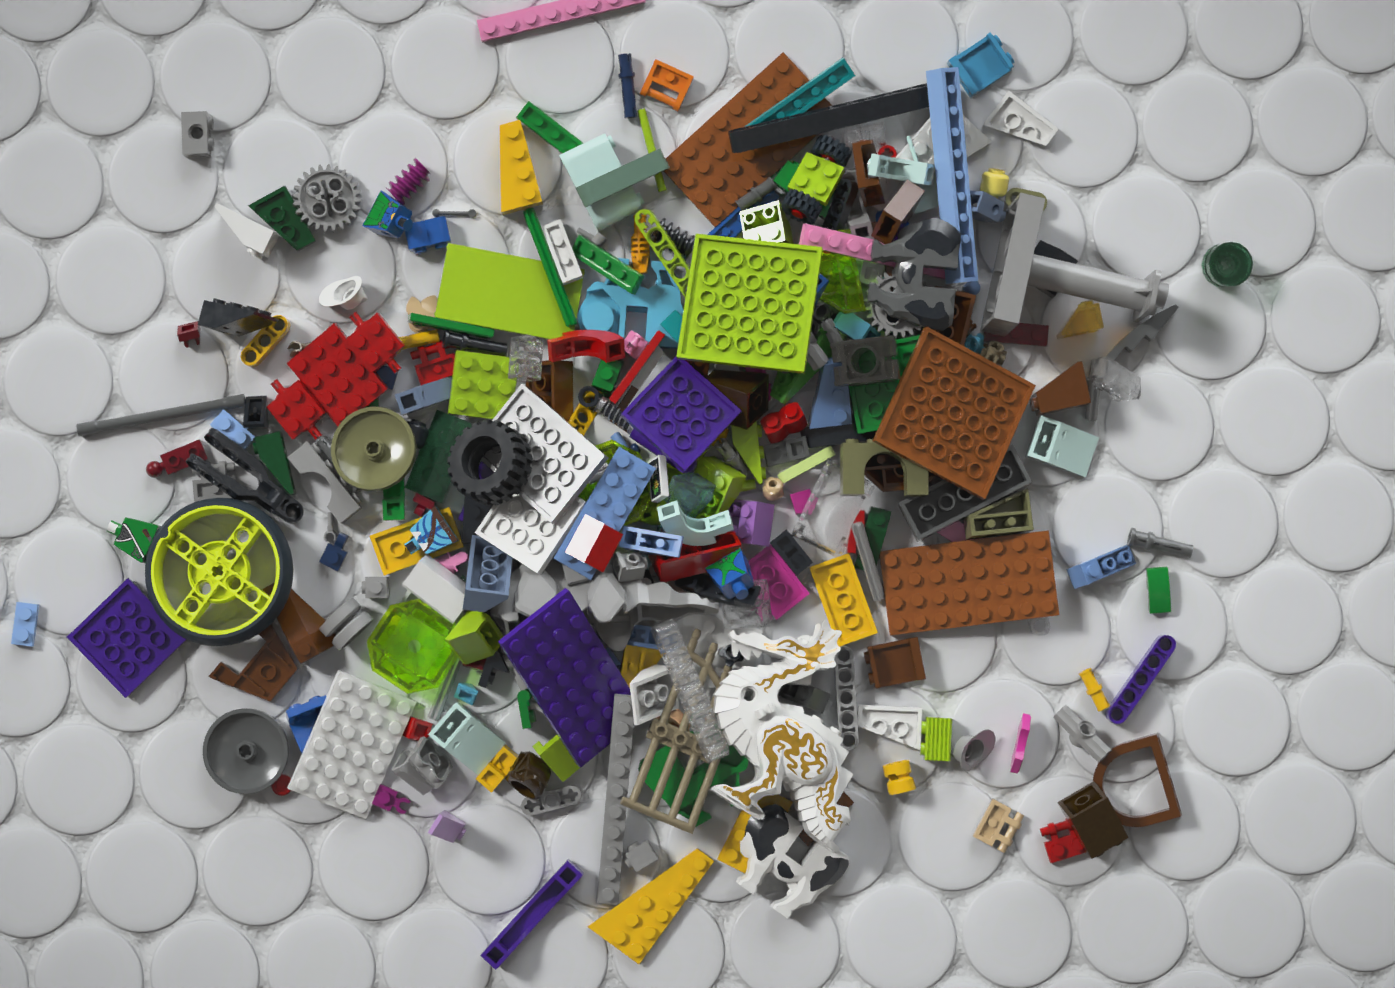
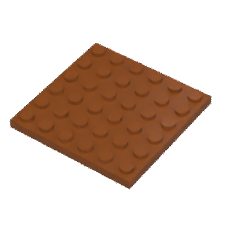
M924 327L873 442L982 500L986 499L1036 385L935 330Z

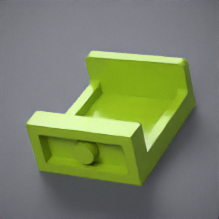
M558 735L553 737L544 746L539 741L532 746L562 782L580 768Z

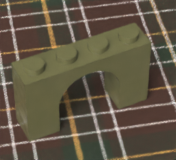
M846 439V443L840 445V496L864 495L865 466L868 460L877 454L890 455L901 464L904 472V497H925L928 495V471L874 443L873 439H868L867 443H858V439Z

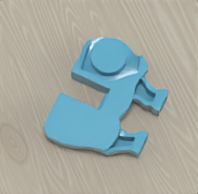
M618 258L629 265L630 259ZM651 261V268L658 278L655 286L649 289L639 286L635 295L629 293L608 278H606L604 283L594 282L587 289L586 298L577 315L580 330L609 331L625 339L627 312L647 313L645 340L649 343L656 332L660 330L665 334V337L659 344V347L678 349V343L660 324L674 310L683 317L684 310L681 304V291L661 261Z

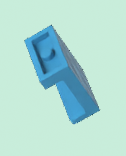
M991 32L947 62L949 68L958 67L960 84L970 98L1014 68L1012 56L1008 52L1005 53L1003 51L1001 40L997 35L993 36Z

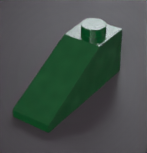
M278 431L255 437L256 442L253 443L255 455H259L262 462L290 495L296 494L283 433Z
M870 506L865 523V531L877 566L892 511ZM858 551L854 568L864 571Z

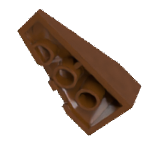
M274 583L262 589L269 596L273 590ZM291 589L289 598L277 620L300 664L334 647L332 641L336 634L326 637L319 630L326 620Z

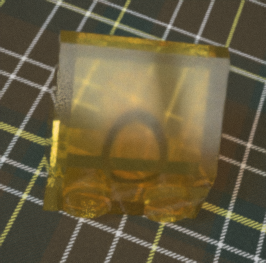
M1093 300L1078 304V307L1072 311L1056 335L1057 340L1102 330L1104 325L1099 303L1093 304Z

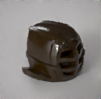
M521 751L513 766L510 767V771L505 779L521 795L530 799H536L547 788L551 770L542 758L530 751Z

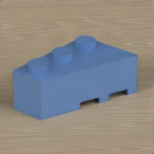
M828 358L829 361L820 368L812 409L808 419L810 429L852 424L847 370L844 358Z

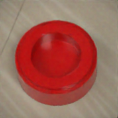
M282 774L271 785L273 792L279 796L289 794L292 790H289L287 787L291 777Z

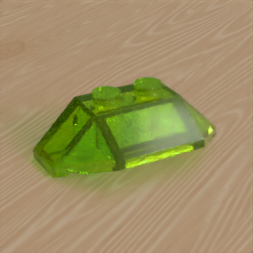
M849 228V229L835 230V231H839V232H844V233L851 234L850 228ZM823 251L820 274L829 280V283L820 300L843 314L865 312L856 258Z

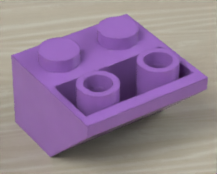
M735 499L728 511L733 523L734 530L732 531H735L741 543L769 547L775 504Z

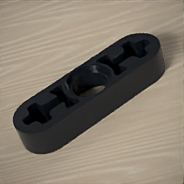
M842 179L839 182L823 222V228L843 232L858 193L856 181ZM842 203L843 209L839 214L838 206Z

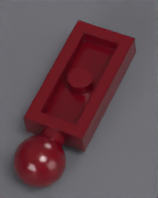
M199 439L160 455L162 459L160 463L158 461L149 462L146 466V473L152 478H157L166 469L167 474L171 475L189 467L186 460L191 453L199 456L204 461L208 460V457Z

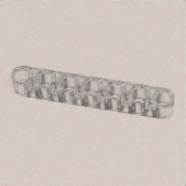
M670 618L651 627L653 638L705 760L711 763L728 756L729 748L675 621Z

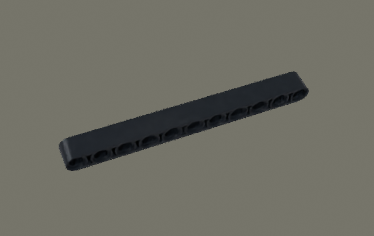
M927 83L730 130L728 135L732 153H741L928 108Z

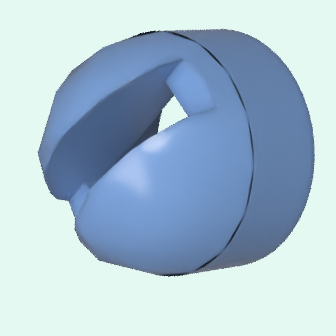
M978 281L967 282L962 287V290L965 293L977 295L980 292V284Z

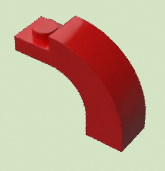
M575 330L564 332L561 337L547 340L548 356L551 362L578 356H593L600 358L606 363L625 358L624 338L609 331Z

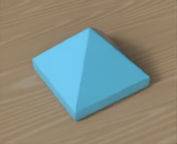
M459 683L454 697L474 705L479 691L472 684Z

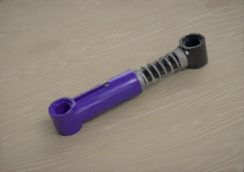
M586 386L579 391L578 400L585 408L596 411L599 414L602 413L603 417H608V420H612L613 424L617 423V426H621L622 430H627V433L630 434L629 437L656 456L663 455L620 416L622 413L620 408L617 409L616 405H611V401L608 403V400L592 386ZM593 392L595 394L594 401L586 403L585 395ZM666 457V463L683 474H691L697 469L698 461L696 460L684 473Z

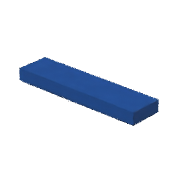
M773 190L762 198L763 201L760 203L756 202L748 209L775 202L780 196ZM737 207L707 235L736 238L743 232L740 218L741 209Z

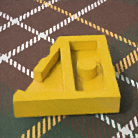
M626 645L623 650L620 673L629 688L630 682L641 670L657 665L659 660L665 655V650Z

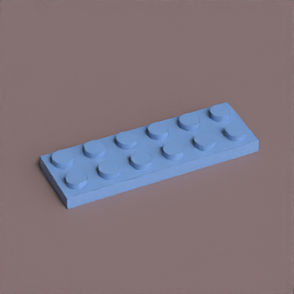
M618 447L554 559L591 580L597 569L565 553L583 517L586 514L619 532L656 468Z

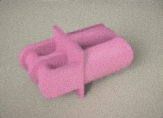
M631 330L624 339L625 353L637 359L648 342Z
M447 552V554L435 560L454 574L459 572L457 566L468 561L469 555L466 552H459L452 556L450 552Z

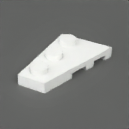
M1010 91L1006 93L983 124L1047 146L1059 130V128Z

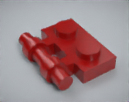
M442 340L427 347H418V350L410 352L412 360L421 358L422 361L421 364L414 366L420 385L453 375L455 352L447 355L445 348H442ZM439 352V358L428 360L427 355Z
M1066 818V821L1056 824L1052 822L1047 824V827L1040 828L1042 837L1046 835L1051 837L1050 841L1043 842L1050 863L1086 853ZM1069 830V835L1058 838L1057 832Z

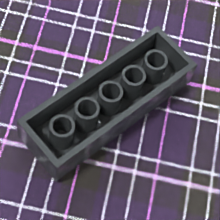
M1012 444L1007 449L986 499L982 500L958 486L942 480L928 487L927 496L909 497L899 502L898 506L916 541L919 542L964 519L968 515L1027 487L1032 483V480Z

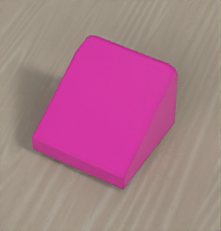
M810 489L790 494L796 515L816 509Z

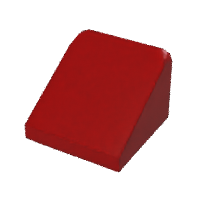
M410 716L402 736L415 741H419L420 737L424 736L428 738L433 723Z

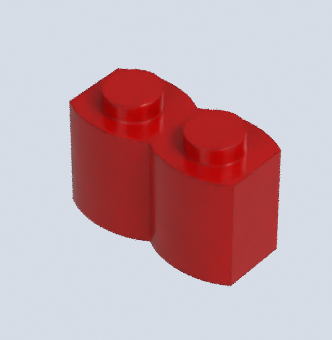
M798 402L789 403L782 407L779 412L770 413L760 421L770 443H778L789 434L800 432L808 425Z

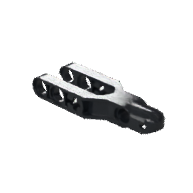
M210 428L204 439L211 446L256 477L258 480L257 490H248L226 473L224 475L211 466V462H206L193 453L187 458L186 463L191 469L233 499L254 501L268 512L279 516L290 524L298 523L302 519L304 513L303 506L269 480L263 462L217 429Z

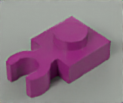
M380 784L372 804L389 812L394 806L399 813L406 814L407 811L403 810L400 804L401 802L410 804L411 800L406 797L397 798L399 791Z

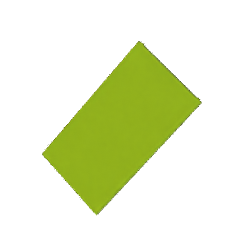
M448 243L436 312L434 313L435 318L543 339L561 337L564 332L574 331L575 325L571 327L565 325L540 260ZM580 268L581 273H582L583 278H584L585 269ZM583 278L564 285L576 318Z

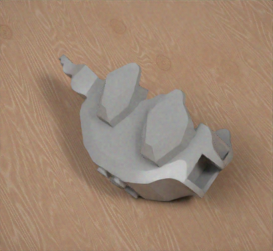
M614 554L604 572L597 570L591 580L588 579V581L568 586L561 562L555 560L554 555L540 575L523 564L512 572L508 599L494 606L490 610V617L507 635L566 588L571 592L590 625L595 626L596 633L610 650L620 652L625 649L633 633L634 626L643 620L672 623L687 615L717 614L719 612V604L717 602L711 603L708 598L701 599L695 593H678L669 584L664 582L651 584V580L648 578L618 582L612 568Z

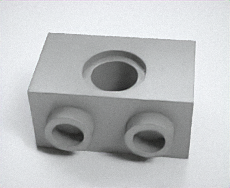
M207 111L181 112L182 154L185 157L211 156V151L214 150V138H211L210 130L214 129L213 117H210ZM202 129L203 136L200 139H194V132Z

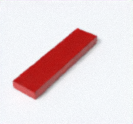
M660 330L656 332L610 396V401L615 405L664 339L665 334Z

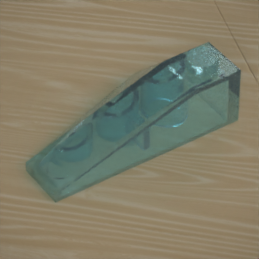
M698 473L673 475L668 486L669 497L665 498L664 501L668 504L677 500L685 515L696 518L712 500L716 485ZM660 524L657 527V532L666 533Z

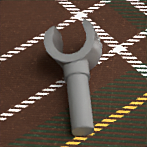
M581 228L577 230V233L587 237L600 247L607 241L600 232L593 236Z
M328 512V526L323 537L325 542H327L328 533L334 535V541L337 539V532L334 530L333 514L331 512Z

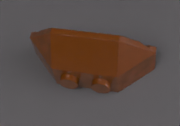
M877 454L868 460L864 476L882 492L904 490V472L897 459L887 454ZM928 471V484H929V483L933 480V478L936 476L935 474H933V473H931V472H929V471Z

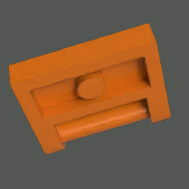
M655 59L640 95L644 97L650 96L673 107L672 109L678 112L694 76ZM652 82L678 93L677 99L650 88Z

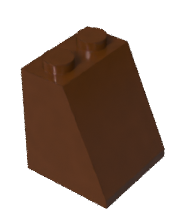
M1082 361L1069 367L1032 395V399L1029 402L1031 411L1035 412L1036 416L1081 407L1091 403Z

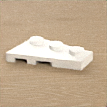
M858 705V727L915 749H921V707Z

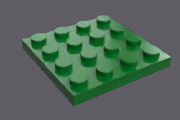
M920 335L847 349L849 355L844 359L858 434L878 430Z

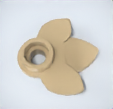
M432 295L420 302L412 296L406 305V311L408 315L416 313L435 317L434 313L436 312L438 299L435 295ZM408 322L410 329L415 333L435 329L425 326L417 327L415 324Z

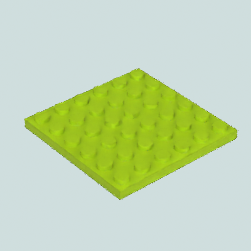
M696 234L677 349V359L805 374L823 248Z

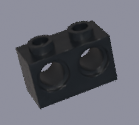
M787 529L770 542L795 576L813 563Z

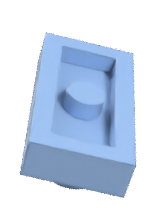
M225 409L210 424L211 427L220 431L245 450L256 437L248 429L243 428V425Z
M16 602L11 644L34 647L39 604Z

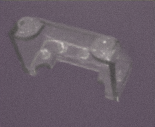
M827 458L791 535L834 557H837L838 554L843 555L847 547V543L844 541L865 497L870 498L875 486L864 476L863 496H840V464Z

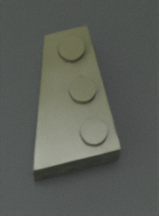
M1028 488L965 517L963 522L966 540L1023 534L1033 531Z

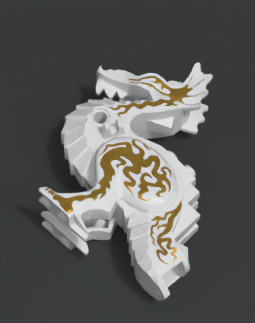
M824 620L821 625L819 623L815 625L813 636L801 635L796 639L784 636L777 640H770L760 633L751 632L749 634L742 633L736 635L733 630L728 635L732 641L733 657H736L739 651L746 660L750 659L751 652L756 658H759L761 653L779 659L781 662H773L771 665H758L756 667L742 666L741 669L729 671V675L719 683V688L713 693L712 696L715 698L713 714H716L719 730L723 731L728 745H733L741 756L744 755L754 765L755 776L751 782L745 785L730 787L722 784L715 785L709 790L739 810H744L757 820H763L765 814L757 805L758 800L764 796L779 795L783 784L786 791H790L791 801L794 800L798 821L802 822L804 831L818 844L837 853L839 847L833 840L845 825L849 826L851 822L849 808L837 805V801L853 776L850 771L841 766L849 753L848 750L840 746L844 740L840 737L842 732L832 726L830 728L824 726V721L816 715L809 716L804 714L803 707L778 702L777 694L781 686L785 684L810 686L812 674L815 671H823L835 667L834 658L840 651L837 640L841 636L842 631L831 629L828 620ZM744 691L750 694L749 701L743 698Z

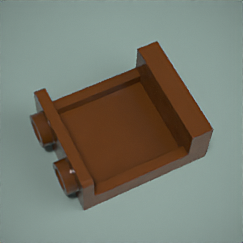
M863 139L852 143L858 188L864 207L885 204L879 177H868V161L872 154H877L873 140Z
M918 637L868 646L867 651L864 652L865 662L870 664L871 672L868 673L870 685H874L875 689L926 679Z

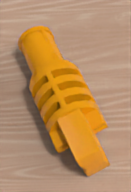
M641 214L642 219L640 222L646 223L647 215ZM633 215L634 234L631 236L633 269L641 274H647L650 260V244L636 225L635 215Z

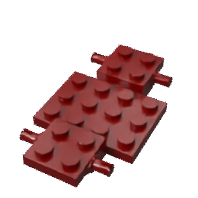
M357 312L353 313L349 318H351L357 328L349 337L345 335L337 323H333L287 362V365L300 380H297L288 388H284L278 379L270 384L278 395L266 407L292 440L296 439L303 432L309 431L316 441L322 434L315 427V424L323 416L328 414L338 427L347 416L357 410L368 407L389 389L376 372L386 364L389 365L394 373L401 370L402 368L394 358L405 347V344L380 313H376L366 321H363Z

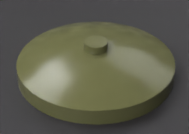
M366 407L347 416L336 429L331 443L332 462L338 474L351 486L363 491H382L398 484L409 473L416 457L415 436L409 424L398 413L383 407Z

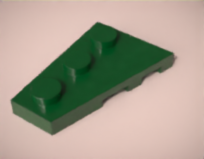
M285 185L248 205L295 250L300 251L316 242L306 222L300 221L302 215L295 214L298 207H293L294 200Z

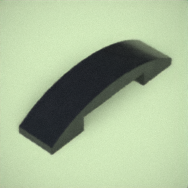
M852 421V424L813 429L805 427L800 431L801 437L806 436L808 448H817L846 443V439H858V442H867L868 439H874L877 431L858 434L856 421Z
M703 573L676 579L675 581L676 586L690 593L708 598V600L738 607H754L761 592V587L754 585L747 589L748 596L746 598L737 599L735 596L727 599L714 584L710 576Z

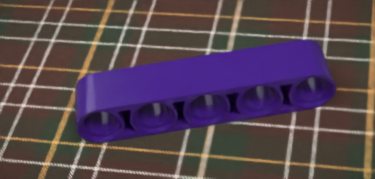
M1160 635L1154 640L1107 708L1106 718L1110 722L1121 724L1130 715L1174 652L1176 641L1172 636ZM1164 638L1170 642V647L1165 651L1160 647V642ZM1151 656H1155L1158 660V664L1154 668L1148 665V659ZM1140 673L1146 677L1143 685L1136 683V676ZM1126 691H1131L1134 695L1133 700L1129 703L1123 698ZM1115 708H1119L1122 712L1118 720H1114L1111 716Z

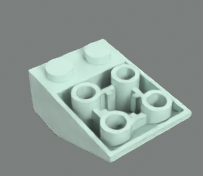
M1041 415L1036 423L1025 457L1086 477L1099 437Z
M456 702L428 734L441 747L477 775L482 772L506 744L459 702Z

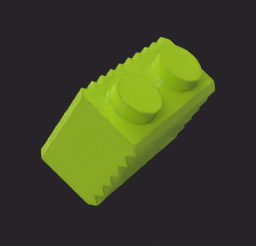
M925 717V721H922L921 734L925 735L924 743H921L920 755H924V760L950 761L952 718Z

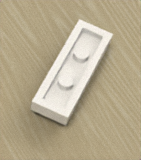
M561 219L541 226L563 285L582 279L583 275Z

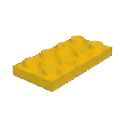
M450 507L439 511L459 541L428 554L432 558L464 547ZM422 517L370 535L384 576L416 565L426 555L422 548L411 555L405 546V543L414 538L410 529Z
M849 553L809 567L830 628L842 631L841 636L837 640L839 647L878 633Z
M770 795L758 800L757 805L763 808L767 805L777 804L788 812L793 802L780 795ZM741 810L717 860L746 873L749 858L741 854L740 841L744 838L746 825L751 815Z

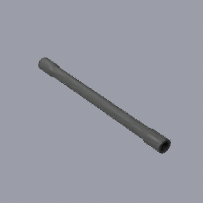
M239 394L218 400L108 420L80 423L76 425L78 436H85L106 430L216 410L244 407L245 395Z

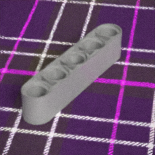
M840 646V650H848L849 658L846 661H840L838 653L834 658L836 663L834 671L838 730L842 732L840 737L844 738L848 734L854 737V743L851 746H845L843 741L841 746L846 750H853L859 742L854 654L851 648ZM844 670L849 671L851 675L850 680L845 683L839 679L840 672ZM849 692L852 695L851 702L847 704L842 703L840 700L841 694ZM845 713H850L853 716V722L850 725L842 723L841 719Z

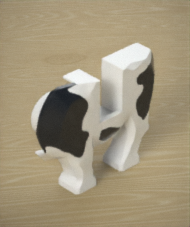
M771 804L761 808L765 814L763 820H757L753 816L748 820L744 838L740 841L741 854L749 858L745 875L738 877L736 882L753 895L756 894L757 886L761 885L767 873L778 880L786 882L789 888L787 896L773 901L770 906L789 919L794 910L811 905L821 892L832 886L842 877L849 865V857L841 850L834 853L815 841L801 862L797 863L787 856L786 853L803 830V825L783 807Z

